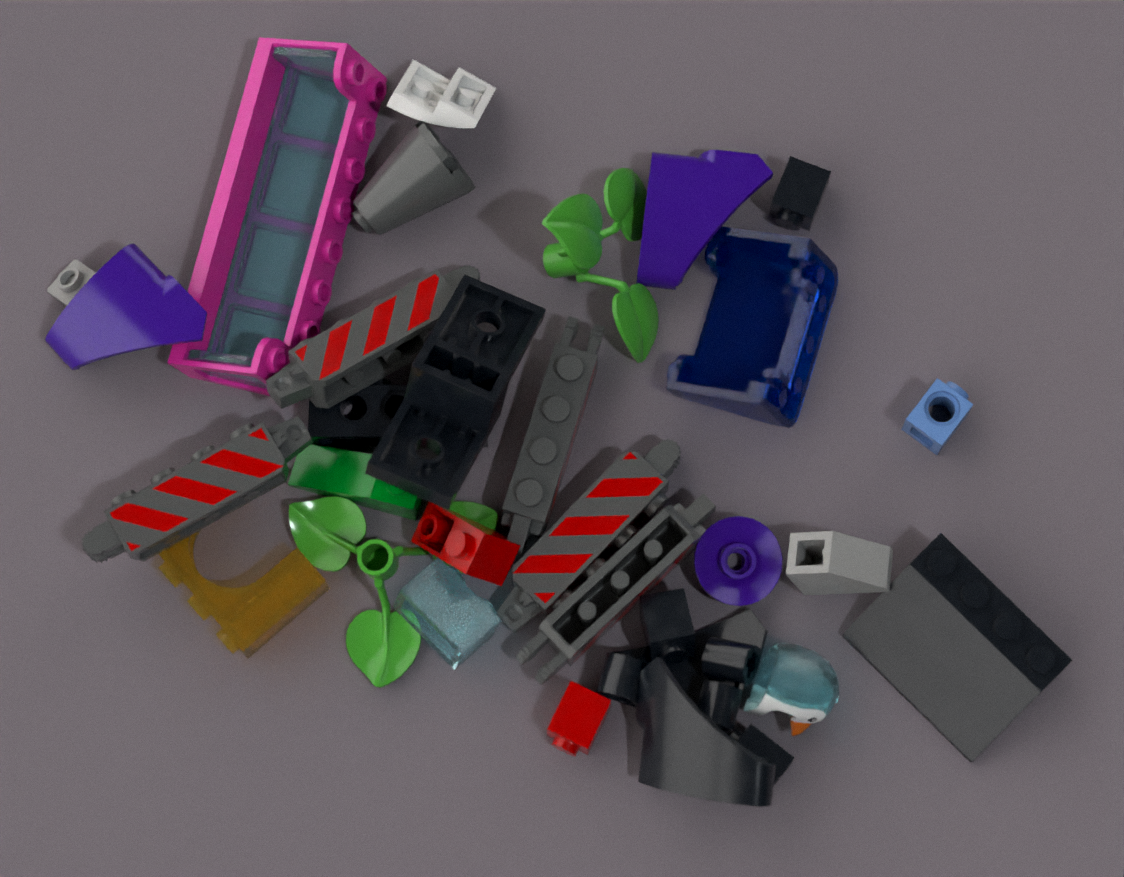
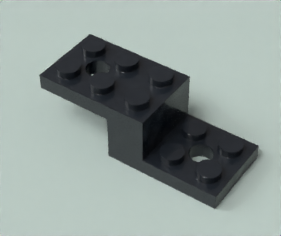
M464 274L411 366L405 398L369 459L365 474L449 510L501 415L509 381L540 327L546 309ZM483 322L490 323L497 328V331L485 332L479 329L477 325ZM423 448L429 449L438 457L429 460L423 459L415 451Z

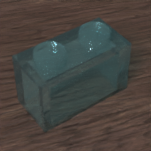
M439 558L435 559L403 586L393 604V608L454 670L493 637L501 622L492 604L485 598L478 597L466 585L462 574L453 566H447Z

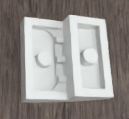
M413 60L386 106L411 118L434 125L452 128H475L496 88L458 67L453 78L449 80Z

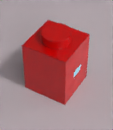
M570 681L547 727V736L554 738L551 745L576 757L578 751L588 755L611 709L612 700Z

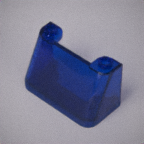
M722 226L713 236L712 240L708 242L705 249V262L712 274L717 278V283L694 356L681 354L670 364L667 371L666 389L679 398L773 426L790 428L799 417L837 292V267L811 238Z

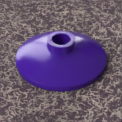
M733 516L713 523L703 533L694 551V570L700 585L708 595L723 604L745 606L756 603L765 598L774 589L781 576L783 558L778 540L768 527L749 517ZM731 554H737L742 559V566L737 571L732 570L728 566V557Z

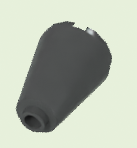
M419 121L412 127L354 199L353 202L358 209L352 215L367 233L375 230L379 235H382L463 197L476 188L450 150L446 149L439 140L438 135L426 122Z

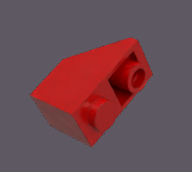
M430 501L411 539V542L464 574L499 586L503 585L520 548L519 544L507 539V537L495 530Z

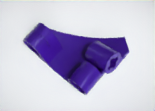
M709 150L702 153L699 157L652 152L637 283L643 284L645 287L676 290V286L682 283L691 265L723 224L754 192L773 177L772 170L758 154Z
M133 243L117 252L78 291L49 330L45 342L72 370H78L80 367L95 361L132 351L202 341L207 312L171 275L165 276L144 252Z

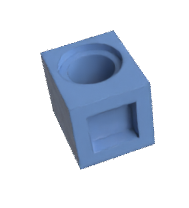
M937 378L908 415L901 430L935 455H938L968 416L973 404L967 400L969 395L960 386L951 381L945 384ZM934 405L944 406L949 410L951 419L947 422H937L930 416L928 408Z

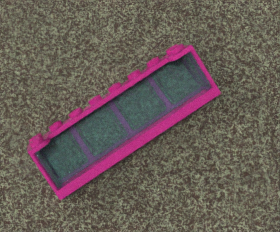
M261 37L258 39L187 291L207 312L203 340L172 344L167 362L191 378L270 396L267 392L266 380L290 363L288 351L296 347L301 341L313 338L321 333L320 326L325 307L331 299V285L334 274L343 254L342 245L347 226L353 217V201L356 197L359 183L364 177V164L369 145L375 136L376 119L381 102H383L386 96L387 78L348 43Z

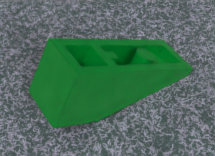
M312 444L296 456L288 482L290 487L327 497L337 496L346 498L356 505L415 521L423 499L365 474L367 463L372 454Z

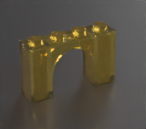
M201 530L158 554L164 561L158 567L163 575L175 588L183 583L193 595L187 602L203 621L211 616L222 628L215 634L232 654L240 649L247 659L330 589L326 580L298 548L294 549L259 580L247 586L237 588L213 584L198 572L194 559V548Z

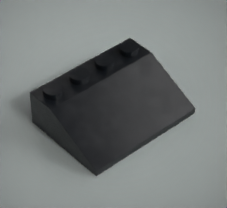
M942 533L890 584L889 592H882L842 634L970 763L1073 661Z

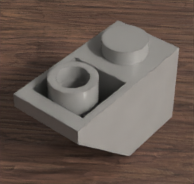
M836 531L790 533L786 575L803 595L889 592L893 549L890 546Z

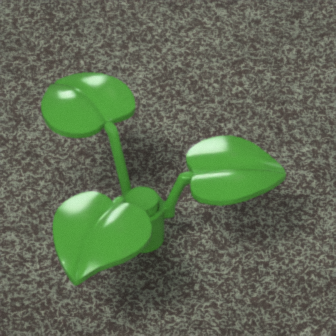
M618 168L610 173L604 185L605 207L610 217L614 220L613 224L601 230L603 224L602 213L596 201L588 194H576L564 199L542 221V224L559 241L545 247L543 264L546 272L552 278L556 279L575 275L578 283L588 281L618 289L619 293L615 294L612 300L614 320L630 353L637 363H642L647 358L658 331L659 317L654 298L643 284L636 283L628 287L625 281L588 272L601 258V242L604 238L617 233L620 229L624 237L630 242L642 238L647 191L641 179L633 172V169Z
M334 496L291 503L289 505L291 533L299 551L311 565L323 571L336 572L342 570L348 564L352 552L357 555L359 567L370 578L374 579V585L377 588L382 605V612L366 610L358 614L349 624L346 633V647L353 663L368 677L375 687L381 688L393 683L403 676L416 659L421 646V629L416 617L412 613L405 610L391 612L385 580L390 579L397 572L399 557L424 556L430 553L421 547L402 548L397 546L392 549L385 541L379 539H372L366 541L362 546H357L366 535L367 523L362 510L354 502L346 498ZM456 501L449 508L493 530L496 528L498 514L490 507L475 502ZM433 555L435 564L443 571L463 574V572Z

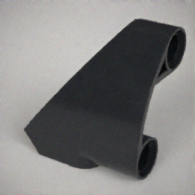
M750 608L712 626L696 631L695 657L686 658L677 664H666L686 695L709 719L726 732H732L734 729L745 684H751L756 676L768 633L767 629ZM647 646L607 653L596 693L636 708L640 672L650 663Z
M656 657L640 672L636 720L644 730L638 782L661 790L706 800L755 807L770 806L772 803L776 763L756 756L721 730L686 695L662 657Z

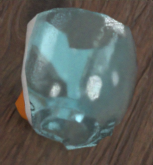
M776 643L770 647L763 658L753 683L750 698L746 700L744 711L755 716H761L776 710L788 713L792 737L799 735L811 724L821 722L826 718L835 703L838 702L840 691L836 671L825 658L813 650L798 644Z

